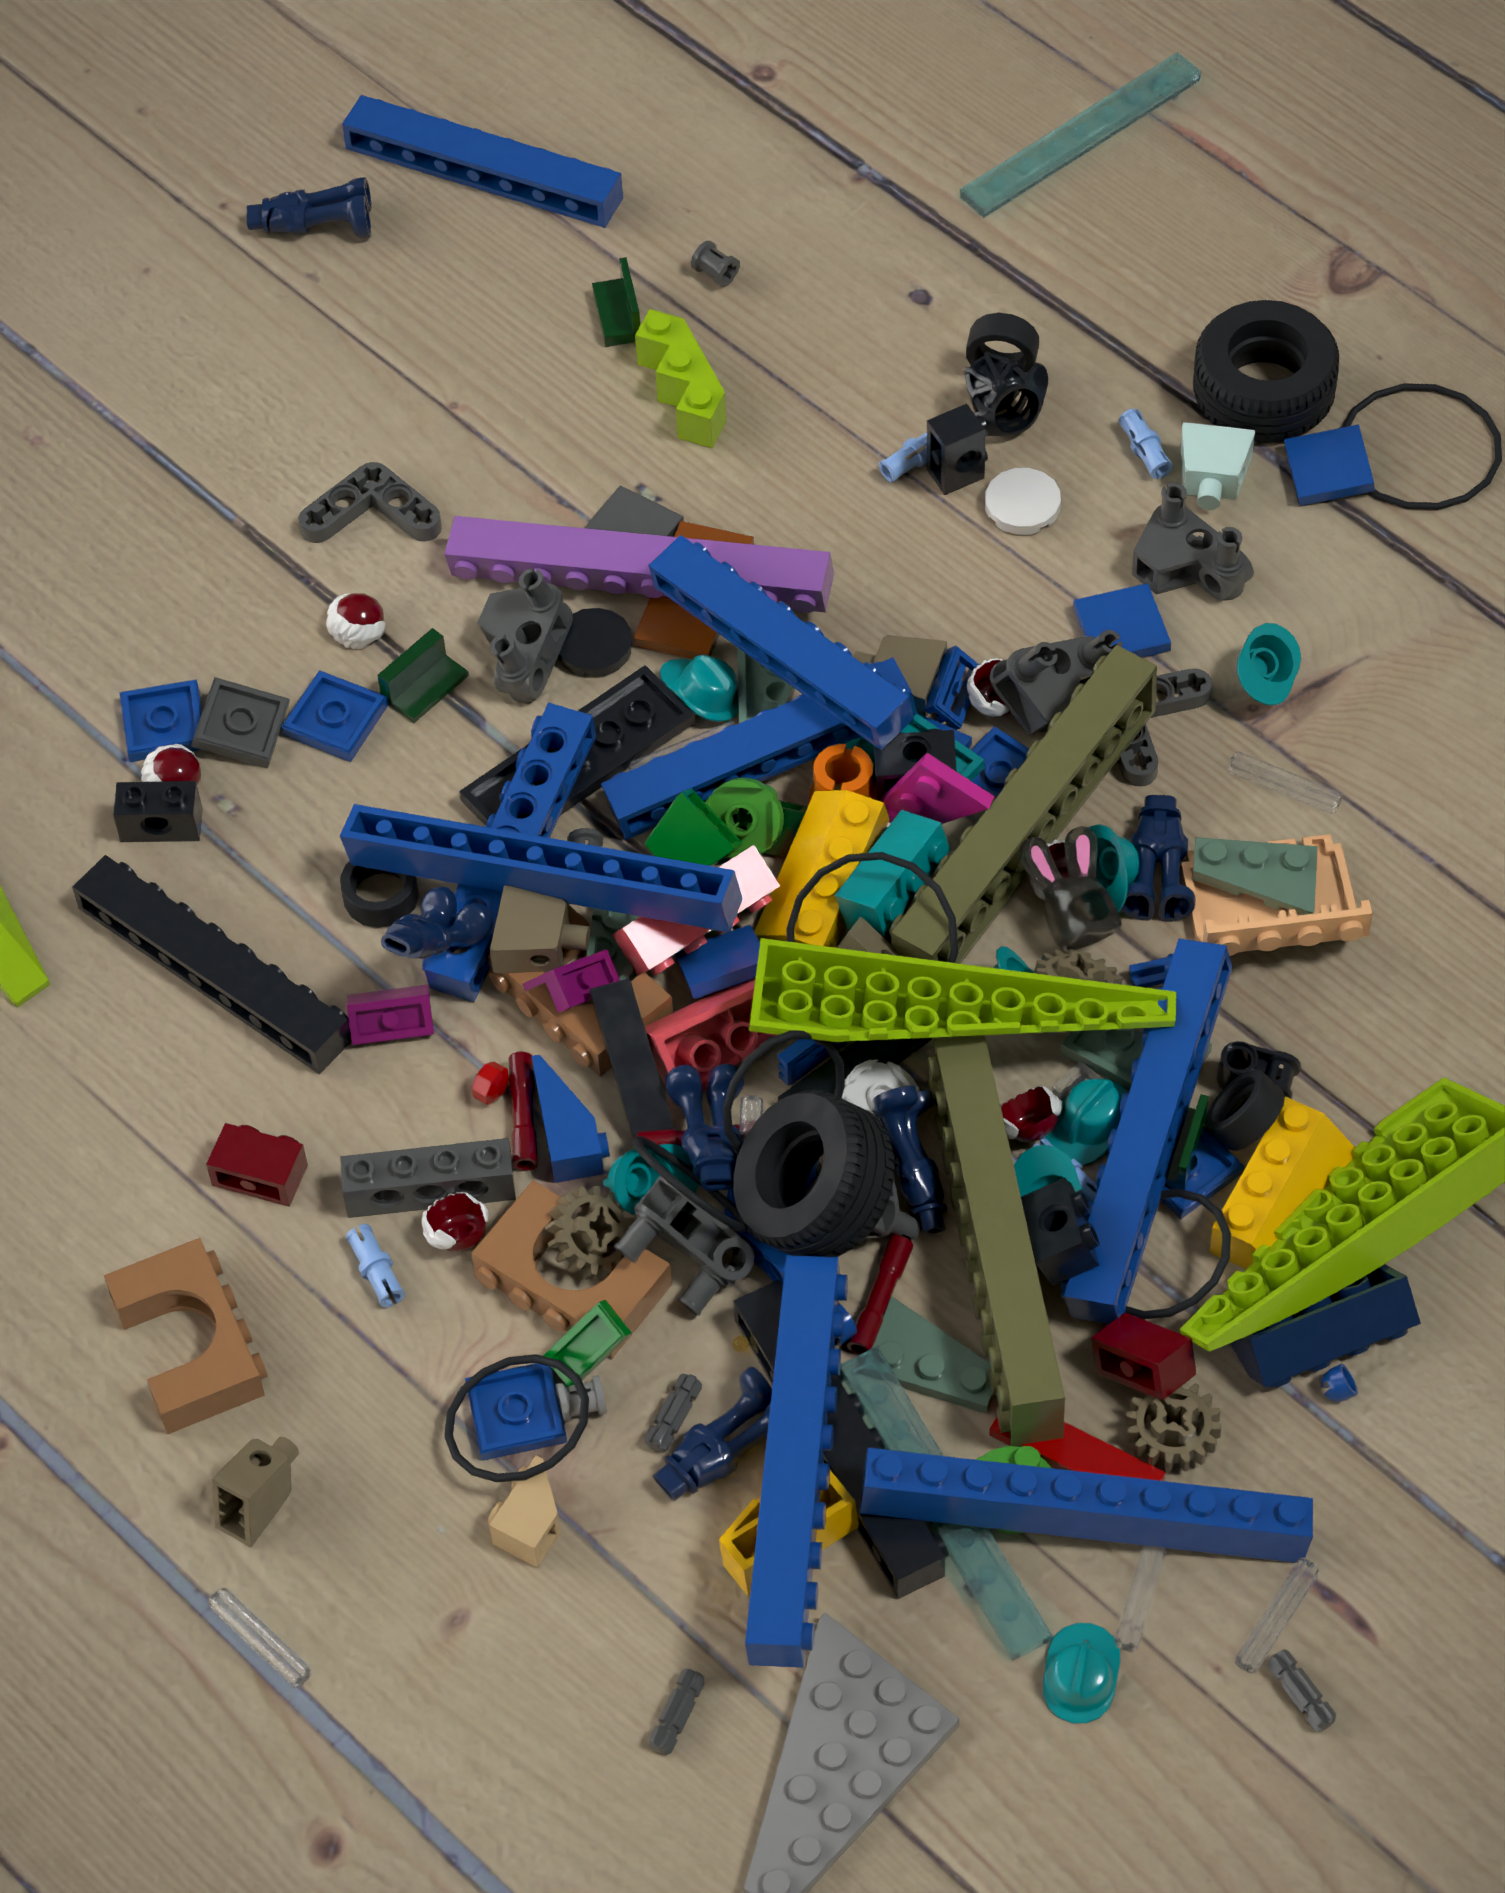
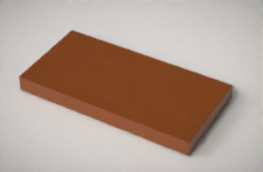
M680 521L674 536L679 537L682 535L690 539L754 545L753 536ZM661 596L659 598H649L634 636V646L694 659L698 655L705 654L711 656L720 634L670 598Z

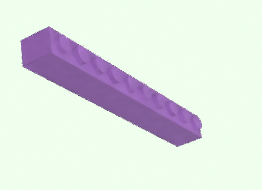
M455 516L444 555L451 575L462 579L483 578L493 579L501 583L519 582V577L525 570L534 568L535 572L537 569L542 572L546 583L555 586L569 587L578 591L594 589L604 590L612 594L634 593L643 594L650 598L667 596L655 588L648 565L678 537ZM686 538L693 544L695 542L701 543L710 552L711 556L720 563L724 561L729 563L738 572L739 576L748 583L753 581L759 584L767 596L775 602L782 601L791 609L801 613H811L813 611L826 613L834 577L830 552Z

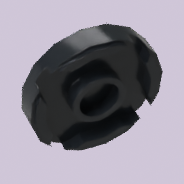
M589 608L573 613L572 625L558 655V659L564 668L575 675L585 677L586 673L595 674V677L607 676L618 671L629 660L633 645L631 628L623 617L611 610Z

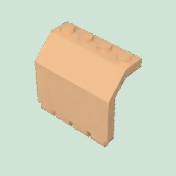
M1331 834L1302 837L1301 839L1302 845L1318 846L1314 914L1300 915L1295 909H1287L1281 906L1279 910L1265 906L1264 900L1244 893L1237 896L1192 880L1194 850L1187 852V862H1181L1180 872L1183 885L1189 887L1196 897L1195 909L1190 914L1195 941L1227 945L1229 956L1245 951H1272L1279 947L1295 945L1313 946L1320 942L1336 940L1354 941L1361 937H1369L1372 910L1369 900L1361 901L1360 908L1356 907L1342 844H1333ZM1295 838L1267 841L1268 843L1296 845Z

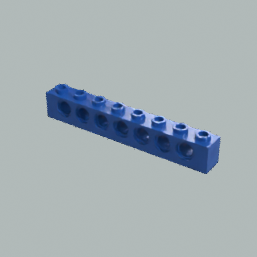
M548 702L543 715H538L533 722L531 741L527 748L520 750L516 761L517 771L512 781L508 780L504 784L500 798L501 805L497 814L492 813L486 827L550 838L596 738L593 715ZM554 748L560 749L559 751L554 753L547 752ZM537 781H545L542 785H532ZM522 814H530V816H528L527 818H517L519 815ZM458 884L454 894L457 900L456 916L466 905L474 902L482 903L491 912L493 918L492 929L484 940L475 945L449 947L443 953L423 959L422 970L425 972L429 989L475 1002L490 970L488 955L490 954L502 892ZM459 948H469L464 953H454Z

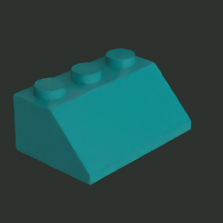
M901 810L868 853L884 852L913 862L930 877L944 856L948 855L951 849L941 822ZM883 860L861 861L835 895L848 932L859 917H862L884 937L890 930L896 917L904 913V910L914 899L918 889L926 883L911 870Z

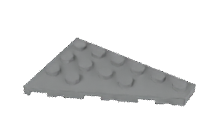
M824 1613L819 1618L814 1648L808 1656L744 1885V1893H808L959 1727L960 1719L827 1613Z

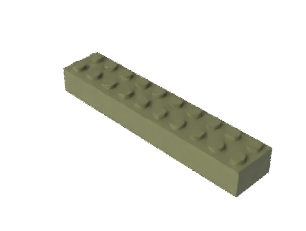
M1115 645L1107 657L1101 656L1093 668L1090 679L1085 685L1081 683L1074 690L1070 704L1063 713L1059 711L1055 714L1050 722L1047 734L1041 741L1036 740L1033 742L1022 766L1019 769L1014 768L1009 773L1004 783V789L997 798L994 797L990 808L982 811L981 818L974 827L968 826L959 840V846L951 856H944L940 861L933 880L940 885L956 917L958 955L955 963L961 964L1030 875L1032 847L1038 846L1041 848L1046 843L1051 844L1054 840H1057L1120 758L1123 751L1127 749L1156 711V665L1118 645ZM923 884L914 896L913 905L905 915L899 914L890 928L892 947L904 957L948 962L951 952L948 918L934 890L928 885Z
M985 1035L934 1039V1056L927 1057L930 1076L927 1084L928 1090L932 1091L933 1104H936L937 1114H935L938 1139H943L945 1149L942 1150L945 1173L946 1175L951 1174L953 1184L950 1185L953 1210H958L960 1221H957L961 1247L966 1246L968 1257H965L967 1278L969 1283L974 1282L976 1293L973 1294L975 1316L977 1320H982L981 1344L984 1357L990 1358L991 1369L988 1370L991 1392L992 1395H998L999 1407L996 1408L999 1430L1000 1433L1009 1432L1011 1446L1021 1447V1444L1060 1439L1064 1435L1065 1395Z

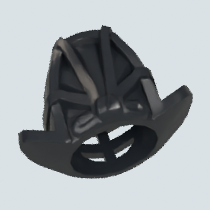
M985 352L983 357L976 360L969 368H965L967 392L975 412L974 414L976 416L980 415L984 419L988 428V436L1020 434L1034 424L1042 409L1048 387V373L1043 364L1036 362L1026 372L1017 362L1010 361L1003 356ZM1021 392L1020 399L1018 400L1017 404L1014 407H1012L1011 404ZM1004 409L1008 411L1001 415H995L996 413Z

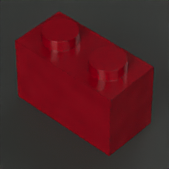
M225 1123L206 1166L212 1186L290 1207L308 1163L304 1145L290 1136L280 1135L276 1137L261 1133L249 1125L236 1126Z
M1123 1313L1091 1337L1096 1374L1162 1401L1196 1375L1192 1338L1131 1314Z

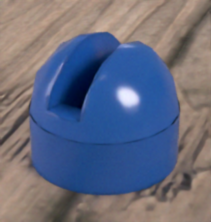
M1341 1363L1323 1374L1320 1385L1321 1388L1330 1387L1324 1393L1325 1397L1330 1401H1346L1358 1395L1356 1383L1344 1364Z

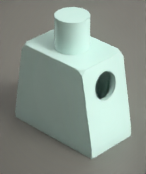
M1183 422L1180 448L1182 483L1187 495L1198 496L1197 504L1200 508L1215 510L1220 506L1221 499L1234 500L1238 498L1252 460L1255 430Z

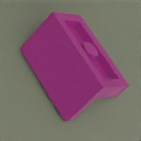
M606 949L555 968L522 985L524 990L528 991L546 984L559 1013L590 1001L589 990L591 988L617 982L620 979Z
M429 985L350 994L347 996V1012L352 1045L434 1034Z

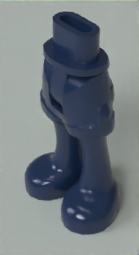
M366 177L352 179L341 186L317 192L306 193L305 189H300L295 192L280 193L270 198V201L268 197L263 198L262 204L247 205L248 230L264 229L265 234L271 231L274 233L308 232L310 227L321 223L346 221L352 225L358 237L370 238L371 221L369 211L372 210L368 180Z
M1148 795L1145 797L1144 807L1139 811L1136 831L1130 836V842L1136 848L1140 864L1136 882L1128 884L1126 900L1121 909L1127 915L1142 921H1149L1154 915L1155 894L1153 883L1155 863L1157 862L1161 863L1162 891L1159 900L1160 919L1164 922L1177 921L1189 916L1195 909L1196 897L1194 892L1179 882L1180 860L1188 852V838L1183 833L1181 812L1176 808L1177 800L1170 795Z
M436 887L428 891L422 898L421 915L408 914L397 919L393 925L389 926L386 934L382 936L381 944L384 949L401 957L426 959L445 952L449 947H468L481 942L490 933L493 926V918L487 906L478 902L466 905L456 916L457 900L454 893L449 888Z
M721 1064L714 1067L709 1072L706 1080L705 1091L707 1103L711 1110L712 1127L705 1124L701 1102L702 1081L699 1071L693 1066L680 1065L673 1068L666 1076L667 1094L675 1104L682 1108L686 1117L687 1129L681 1138L682 1148L688 1154L693 1165L694 1175L701 1179V1186L704 1190H729L733 1188V1175L738 1154L724 1133L723 1105L729 1083L739 1069L732 1064ZM743 1078L738 1084L734 1100L739 1096L743 1089ZM732 1125L733 1132L735 1133L737 1139L742 1145V1135L740 1131Z
M903 1086L877 1095L872 1103L876 1116L887 1131L899 1161V1166L896 1169L900 1178L901 1193L906 1198L913 1216L920 1218L923 1232L936 1234L946 1230L942 1213L948 1209L947 1205L943 1203L944 1191L938 1174L939 1169L935 1161L928 1158L916 1127L917 1117L933 1106L934 1099L930 1090L917 1092L915 1086Z
M753 1366L744 1370L739 1378L742 1395L737 1403L705 1426L702 1423L694 1425L684 1434L683 1441L674 1450L672 1455H668L664 1459L666 1465L653 1475L656 1483L673 1501L679 1499L687 1491L694 1494L698 1492V1488L713 1483L717 1479L726 1478L738 1468L736 1463L738 1458L767 1439L772 1388L765 1377ZM765 1411L764 1415L743 1433L728 1442L724 1440L746 1421Z

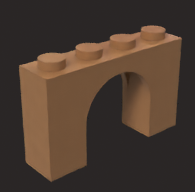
M567 903L569 924L589 926V922ZM564 949L561 966L566 965L583 950ZM488 955L491 972L489 973V978L495 988L501 993L507 991L516 999L520 1010L527 1017L532 1018L534 1016L543 1024L544 1030L554 1042H563L571 1050L572 1056L583 1068L590 1067L600 1077L612 1068L593 1005H577L558 1013L546 984L525 991L522 985L546 972L493 973L491 955ZM644 971L631 981L644 1026L673 1013L672 996Z
M532 1180L471 1253L475 1277L485 1287L492 1290L497 1288L509 1295L510 1300L520 1309L525 1311L531 1309L541 1315L544 1321L558 1332H563L564 1330L568 1332L598 1302L607 1300L633 1334L672 1286L670 1263L645 1249L636 1263L624 1257L607 1278L593 1287L582 1290H566L548 1283L538 1273L537 1265L541 1256L549 1248L547 1243L555 1238V1234L545 1230V1227L555 1220L551 1217L549 1211L559 1205L558 1199L560 1196ZM631 1335L622 1344H620L608 1356V1358L612 1360L614 1356L618 1353V1351L622 1348V1346L626 1343V1341L631 1337Z
M201 1238L103 1275L124 1330L174 1311H191L201 1314L216 1326L211 1344L198 1358L147 1379L153 1401L167 1434L265 1396L261 1379L268 1377L263 1361L259 1353L250 1354L246 1344L253 1341L244 1318L236 1321L232 1312L233 1309L238 1308L234 1294L229 1284L221 1286L217 1276L223 1274L218 1257L214 1250L206 1252Z

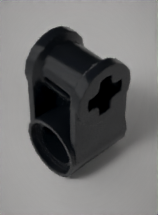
M1243 1041L1230 1042L1224 1046L1216 1078L1222 1090L1242 1073L1254 1069L1261 1070L1282 1089L1285 1097L1292 1099L1293 1094L1290 1089L1293 1078L1299 1074L1301 1069V1063L1296 1057L1286 1052L1272 1051ZM1231 1066H1239L1243 1068V1070H1236Z

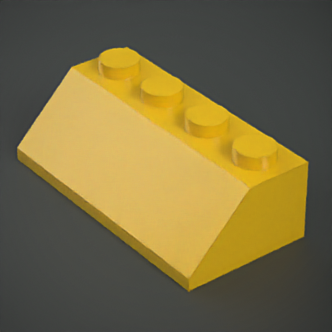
M848 790L814 791L778 875L777 882L780 887L771 892L770 897L773 901L765 906L754 931L759 940L764 938L787 941L786 928L796 896L819 869L848 854L868 853L886 830L890 820L883 802ZM861 861L849 862L824 875L804 898L794 928L795 943L836 948L844 929L845 921L835 895Z
M1285 1097L1284 1106L1278 1118L1262 1137L1222 1209L1231 1231L1229 1262L1247 1269L1254 1262L1252 1254L1262 1244L1269 1246V1248L1278 1239L1274 1231L1314 1190H1324L1330 1184L1328 1175L1337 1166L1345 1168L1354 1158L1352 1151L1355 1146L1324 1113ZM1216 1220L1212 1227L1209 1253L1221 1258L1222 1232Z

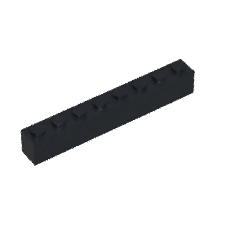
M104 855L72 886L79 910L319 1075L352 1042L349 1019L340 1008L335 1005L327 1006L318 999L309 987L304 984L298 986L289 980L277 965L272 963L267 965L258 959L253 950L246 944H236L227 938L224 931L218 925L212 922L207 924L199 919L187 904L183 902L177 904L168 898L163 889L156 883H146L140 879L128 864L124 862L118 864L107 855Z
M780 1279L733 1301L735 1322L772 1385L783 1284ZM840 1369V1375H832L831 1386L837 1387L836 1413H828L827 1425H833L834 1439L832 1452L825 1451L824 1463H829L832 1473L854 1498L858 1519L857 1531L897 1599H900L945 1577V1558L949 1557L948 1550L938 1533L931 1534L925 1524L927 1521L859 1513L862 1474L867 1449H885V1445L875 1427L869 1429L862 1418L865 1416L864 1410L856 1394L851 1393L848 1395L842 1385L844 1377Z

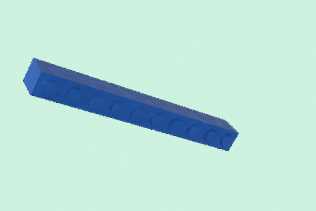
M358 804L353 805L340 834V839L351 865L503 892L504 885L513 886L563 899L568 904L724 932L731 931L743 900L735 870Z
M1178 939L1174 954L1170 953L1167 956L1165 962L1166 979L1163 988L1158 989L1176 992L1175 1026L1144 1028L1142 1044L1144 1048L1141 1057H1136L1133 1061L1131 1069L1132 1085L1129 1093H1124L1121 1098L1118 1129L1113 1128L1108 1141V1151L1110 1154L1106 1165L1102 1164L1099 1167L1096 1180L1098 1191L1095 1200L1089 1201L1091 1213L1086 1215L1088 1222L1093 1225L1100 1241V1246L1095 1248L1099 1266L1063 1281L1061 1286V1298L1065 1300L1072 1318L1110 1324L1125 1313L1160 1202L1161 1192L1165 1186L1231 975L1232 964L1227 945ZM1159 1000L1158 1005L1166 1012L1167 1000Z
M786 1256L745 1639L748 1663L752 1666L804 1668L805 1650L813 1651L815 1627L814 1623H808L809 1610H817L818 1582H812L813 1569L821 1570L822 1542H816L817 1530H824L826 1524V1503L820 1502L821 1490L829 1489L830 1465L829 1463H824L825 1451L832 1452L834 1429L833 1425H827L828 1413H836L837 1387L831 1386L832 1375H840L841 1350L835 1349L836 1338H843L844 1312L838 1311L839 1301H847L848 1276L840 1274L838 1257Z
M877 1448L867 1449L862 1474L859 1512L861 1514L1294 1563L1304 1562L1313 1538V1498Z

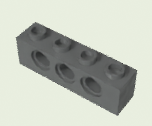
M509 1138L340 1156L342 1193L348 1218L427 1210L428 1206L434 1205L435 1200L447 1198L450 1193L455 1195L456 1192H466L482 1203L516 1200Z

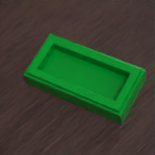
M607 1300L598 1302L543 1356L562 1361L577 1373L583 1381L632 1332ZM553 1368L566 1386L574 1385L573 1381L561 1371Z

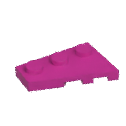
M926 753L879 801L885 804L890 823L901 810L944 824L989 809L994 796L932 755Z

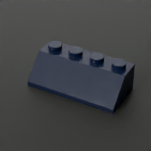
M1384 1264L1327 1298L1230 1344L1250 1378L1264 1387L1275 1388L1289 1383L1292 1376L1304 1371L1315 1372L1322 1370L1330 1365L1331 1360L1343 1355L1354 1356L1364 1353L1369 1349L1370 1344L1382 1339L1394 1340L1401 1338L1408 1333L1409 1328L1417 1326L1421 1322L1407 1276Z

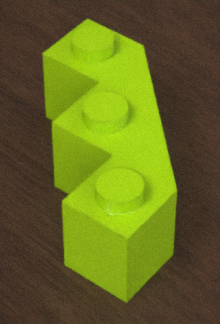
M649 309L635 334L637 364L656 370L657 401L677 407L678 439L713 449L727 422L725 391L685 319Z

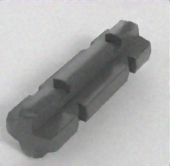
M683 1373L678 1377L673 1386L675 1393H669L654 1420V1423L657 1424L656 1427L652 1425L645 1436V1443L653 1451L664 1453L669 1449L674 1440V1436L671 1435L672 1432L677 1434L693 1406L690 1400L695 1401L702 1389V1383L696 1376Z
M1286 1649L1277 1652L1269 1659V1670L1277 1680L1282 1679L1283 1683L1281 1686L1302 1713L1308 1714L1306 1719L1314 1730L1318 1732L1326 1730L1335 1722V1711L1327 1701L1322 1702L1321 1698L1323 1695L1304 1670L1295 1666L1298 1662Z
M689 1668L682 1670L676 1682L678 1685L677 1689L672 1690L658 1719L660 1721L659 1726L654 1727L649 1737L650 1747L664 1755L672 1753L678 1740L676 1739L677 1734H681L696 1703L694 1699L699 1697L705 1684L704 1676Z

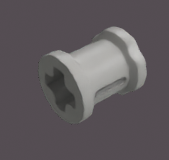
M599 1375L593 1376L590 1382L583 1383L589 1396L588 1413L598 1411L600 1415L607 1414ZM563 1383L556 1384L564 1423L569 1422L572 1416H577L580 1413V1397L575 1385L565 1387Z

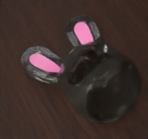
M1084 826L1072 829L1065 838L1064 848L1068 878L1061 876L1049 847L1042 838H1027L1022 843L1020 849L1022 866L1032 881L1044 893L1046 899L1045 917L1050 934L1055 943L1065 951L1070 949L1078 950L1098 943L1113 935L1122 925L1119 912L1113 900L1096 878L1097 839L1095 833L1089 827Z

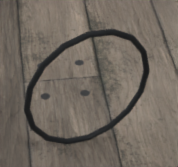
M1403 383L1375 391L1351 409L1342 428L1351 426L1357 413L1377 398L1404 390L1435 391L1461 400L1481 415L1494 437L1495 460L1486 478L1465 495L1432 503L1407 502L1383 494L1376 489L1375 491L1368 492L1376 499L1405 509L1439 510L1469 501L1491 483L1502 462L1500 432L1489 413L1463 393L1436 384Z
M884 852L848 854L819 869L796 896L786 928L787 941L795 942L794 928L802 902L824 875L849 862L883 860L911 870L934 890L949 923L951 952L948 962L955 963L958 955L956 917L940 885L915 863Z

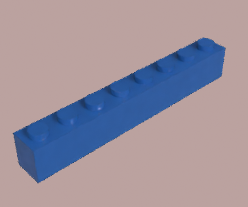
M361 95L342 123L345 146L348 150L606 228L623 200L622 176L620 172L553 153L543 148L523 144L510 138L490 134L477 128H470L450 122L447 119L430 116L414 109H407L387 103L380 99Z
M680 535L648 565L657 590L878 749L882 750L914 719L910 703L911 696L903 686L898 683L893 685L882 678L879 671L868 662L863 664L852 656L845 645L840 642L833 643L823 635L822 631L810 621L805 623L796 617L793 610L782 601L777 603L769 598L759 584L753 581L748 583L739 576L738 572L725 561L720 563L714 559L701 543L695 542L693 544Z
M894 657L883 662L873 663L872 665L879 671L882 678L892 685L898 683L907 690L911 696L910 703L913 716L916 715L912 691ZM801 694L788 703L774 709L764 710L751 719L737 725L727 726L720 732L700 741H692L685 745L684 748L668 755L655 757L647 764L628 772L618 773L610 780L601 783L620 831L624 839L628 840L655 828L676 797L685 790L692 788L706 802L716 788L731 779L752 778L762 782L817 758L818 754L829 746L846 744L862 736Z

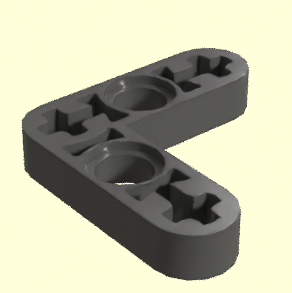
M369 462L357 468L305 507L299 515L301 535L305 540L312 543H320L330 539L372 506L417 541L425 542L435 539L441 533L442 525L440 512L436 506L389 468L378 462ZM399 496L409 500L400 507L389 504L391 499ZM344 497L355 500L349 507L343 508L335 505L339 499ZM417 518L420 519L422 522L417 524Z
M1194 668L1158 675L1156 691L1163 692L1167 698L1164 701L1156 702V711L1151 718L1206 705L1212 693V679L1209 674ZM1195 685V688L1200 689V691L1194 692L1193 689L1188 686ZM1174 688H1176V694H1179L1178 697H1174ZM1146 724L1138 733L1140 737L1132 741L1117 760L1125 781L1137 787L1151 784L1158 774V757ZM1139 753L1140 763L1142 767H1146V770L1140 771L1138 766H1134L1135 754Z

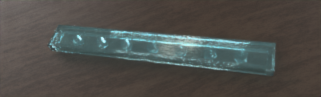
M1175 53L961 188L960 198L983 218L987 217L1201 81V71L1181 54Z
M878 1346L841 1364L840 1369L851 1392L855 1393L858 1397L864 1414L872 1427H875L879 1432L886 1450L944 1456ZM929 1521L934 1531L943 1539L949 1556L1012 1661L1052 1641L1050 1630L988 1528Z

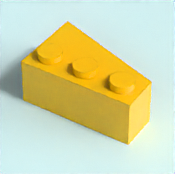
M831 1470L829 1489L821 1490L820 1502L826 1503V1524L824 1530H817L816 1542H822V1550L858 1528L855 1500ZM761 1496L757 1500L753 1499L719 1538L723 1565L748 1598L751 1592Z

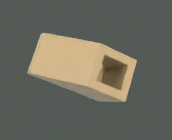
M535 1455L527 1468L521 1467L518 1472L543 1463V1458ZM547 1471L527 1480L513 1481L511 1485L512 1491L504 1503L499 1501L492 1509L488 1518L492 1544L537 1568L561 1533Z

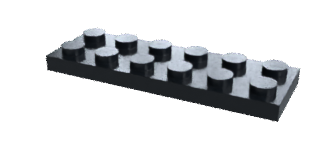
M646 665L578 710L579 712L593 715L596 738L561 815L601 788V783L610 780L618 773L626 771L695 723V713ZM554 748L547 752L554 753L559 751L560 749ZM520 750L459 791L460 800L485 826L492 813L497 814L501 805L500 798L504 784L508 780L512 781L517 771L516 761ZM537 781L532 785H542L545 781ZM522 814L519 815L517 818H527L528 816H530V814Z

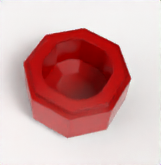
M495 1061L484 1064L476 1074L472 1084L473 1097L486 1105L498 1101L509 1083L508 1069Z

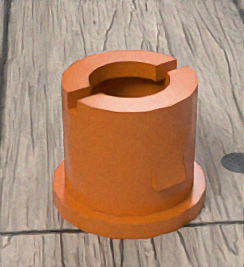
M836 744L827 747L818 754L814 761L813 781L809 791L808 805L814 791H832L835 785L843 783L841 790H848L879 801L880 797H877V787L873 782V763L870 756L862 748L854 746L853 749H846V744Z

